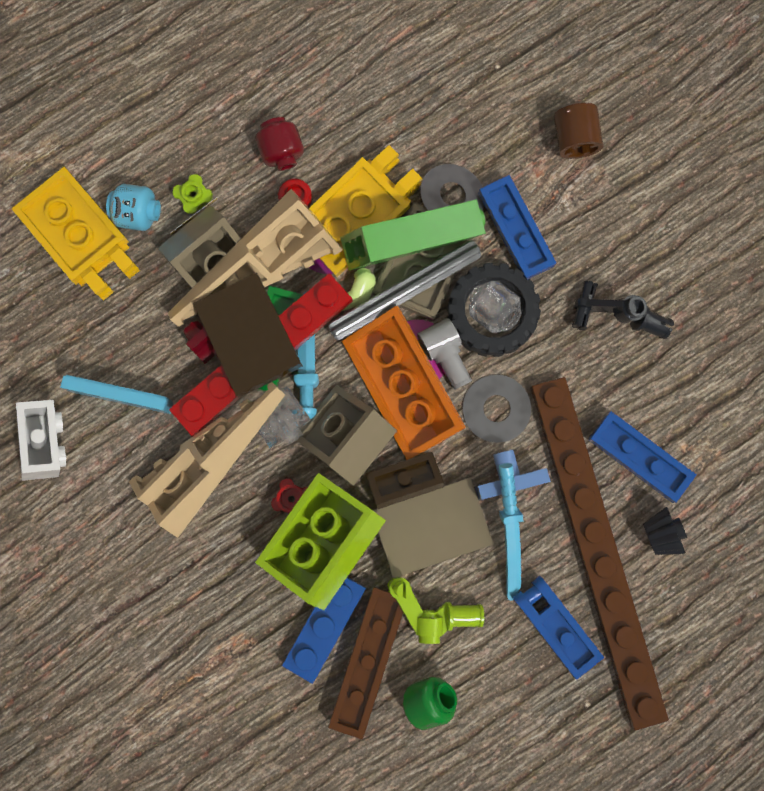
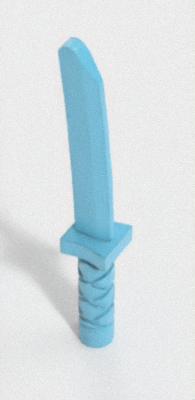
M504 463L499 465L504 507L503 511H499V515L505 529L506 596L508 600L512 601V597L521 588L519 522H524L523 514L516 506L517 498L515 496L513 464Z

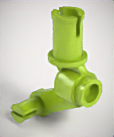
M396 577L388 582L389 593L396 599L413 631L419 636V643L438 644L440 643V636H443L447 631H452L453 627H483L484 608L481 604L452 605L451 602H445L436 611H422L412 592L410 583L406 579Z

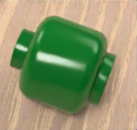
M429 677L417 681L407 687L403 695L404 713L408 721L420 730H429L445 725L453 719L456 712V693L452 686L440 677Z

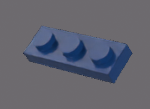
M510 175L479 189L478 194L514 263L524 273L523 277L528 280L553 268L557 263Z
M612 411L606 414L588 439L672 503H677L697 475Z
M347 577L325 610L315 607L282 666L313 684L366 587Z

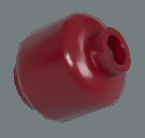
M276 117L260 125V130L257 132L255 139L263 163L269 167H277L278 171L294 168L297 165L296 160L304 153V147L296 124L286 121L284 117Z

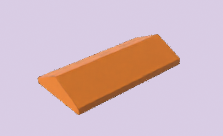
M399 306L393 307L342 341L383 418L397 430L394 438L406 460L420 455L466 428Z

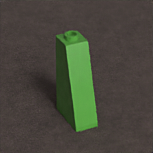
M476 199L362 226L340 237L349 271L486 234L484 229L485 216L482 209L479 208Z

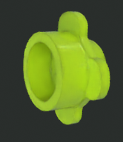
M197 174L189 176L188 181L184 184L176 185L172 192L173 196L176 199H180L183 203V210L188 214L196 213L213 199L212 191L204 187L201 176ZM196 192V195L191 197L190 193Z

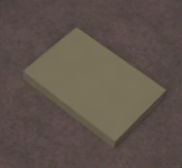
M414 202L408 215L428 210L426 207ZM471 239L386 261L372 291V295L375 296ZM456 272L402 303L399 307L434 322Z
M471 477L429 493L373 510L386 520L378 533L393 578L494 545Z

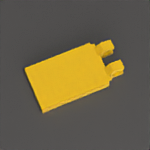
M390 145L377 155L373 161L370 159L366 161L362 157L309 208L342 249L340 237L362 226L400 218L410 208L411 201L409 197L421 187L422 177L414 169L410 170L396 185L385 175L400 162L398 159L399 154ZM344 250L336 255L330 253L319 258L336 277L348 268Z
M65 167L61 168L11 208L75 285L79 283L81 286H84L87 283L103 301L114 291L98 273L114 261L129 279L140 271L125 253L129 249L127 245L129 241Z

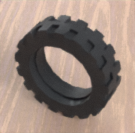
M485 263L483 267H473L466 275H462L459 278L448 302V318L455 326L461 342L464 344L463 346L469 351L478 352V355L481 356L494 355V357H500L504 354L515 352L528 341L536 330L538 320L540 319V297L534 291L535 285L530 279L527 280L523 277L524 273L516 268L514 271L507 264L500 263L497 266L493 265V263ZM484 284H499L509 288L518 297L521 305V319L518 326L510 334L500 338L487 337L478 333L469 324L465 315V303L469 294L477 287Z

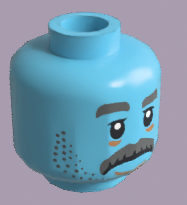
M121 184L109 193L106 202V212L117 227L146 231L154 221H158L161 213V204L155 199V195L150 188Z

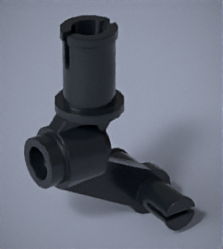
M592 281L583 282L580 298L576 299L574 308L577 310L572 324L573 328L586 330L590 313L604 312L614 313L615 318L621 323H630V327L634 331L643 330L658 336L660 339H666L670 336L673 329L665 325L674 326V321L671 318H666L650 311L642 297L630 295L618 300L594 299L598 284Z

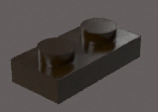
M433 452L366 473L377 509L444 487V481Z

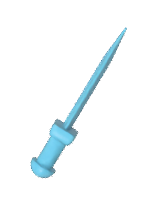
M315 334L298 348V357L303 367L299 368L298 374L294 375V382L300 388V408L296 409V412L303 420H310L317 413V409L313 408V388H316L319 384V376L315 374Z

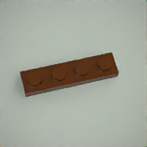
M373 587L328 726L332 730L362 740L403 615L399 604L389 591Z

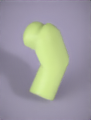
M360 268L355 272L354 283L351 290L347 292L352 297L353 302L342 311L355 308L370 299L376 285V279L369 269Z

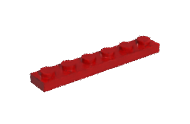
M330 273L279 315L295 351L353 302L352 297ZM220 365L169 410L193 437L240 398L235 395L222 365Z

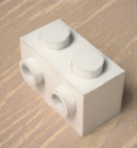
M54 400L16 402L22 481L59 477L60 467H66L65 446H58L57 433L63 432L62 413L55 412Z

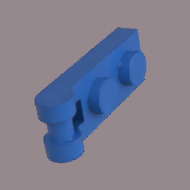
M539 576L531 582L533 585L524 593L520 591L512 599L573 678L577 680L605 657L544 579ZM543 597L548 606L538 613L532 605Z

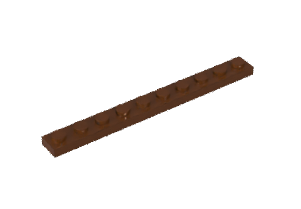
M563 377L530 387L630 726L636 731L667 722L669 718L566 378Z

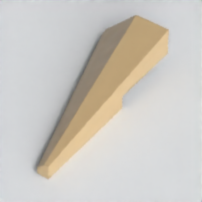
M290 189L168 312L169 318L174 324L181 326L185 319L198 314L193 303L256 272L264 287L284 279L283 275L301 266L308 268L314 265V260L330 253L336 255L343 249L308 206Z
M273 382L267 385L268 390L252 402L246 399L240 403L241 410L229 419L220 417L181 444L180 451L168 461L159 459L153 464L155 470L143 478L136 475L129 481L138 500L149 507L159 526L177 538L181 535L284 398L285 394Z

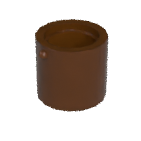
M576 103L565 106L555 112L554 122L558 150L562 158H583L602 150L604 146L598 108L595 104Z

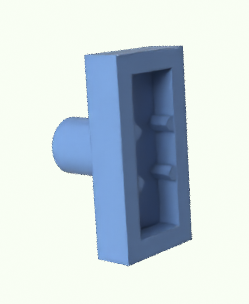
M514 450L493 455L499 479L501 478L499 475V465L504 463L513 464L516 491L551 482L547 468L520 475ZM500 480L476 486L475 491L478 500L502 495V486Z

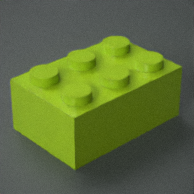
M318 473L255 563L306 603L325 610L386 520Z

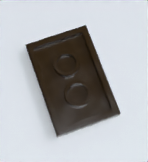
M257 272L193 303L238 398L303 367Z

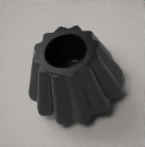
M668 507L663 508L643 523L655 555L686 553L681 540L688 537L680 518L672 519Z

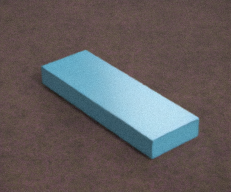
M70 375L63 376L60 388L72 393L171 414L169 409L173 406L172 400L165 396Z

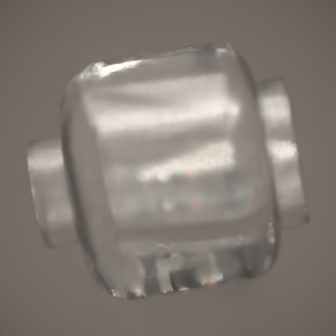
M489 281L483 285H478L470 294L469 314L489 332L509 331L519 321L522 313L520 298L499 281Z

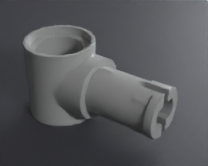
M449 318L417 333L419 342L430 361L435 360L436 364L440 363L454 390L472 381L458 354L461 352L459 346L462 345L460 336Z

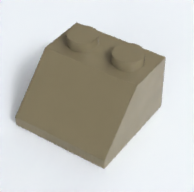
M209 205L157 249L186 283L193 288L241 238L224 216Z
M336 385L319 405L316 415L306 421L293 439L354 486L397 430L375 409Z

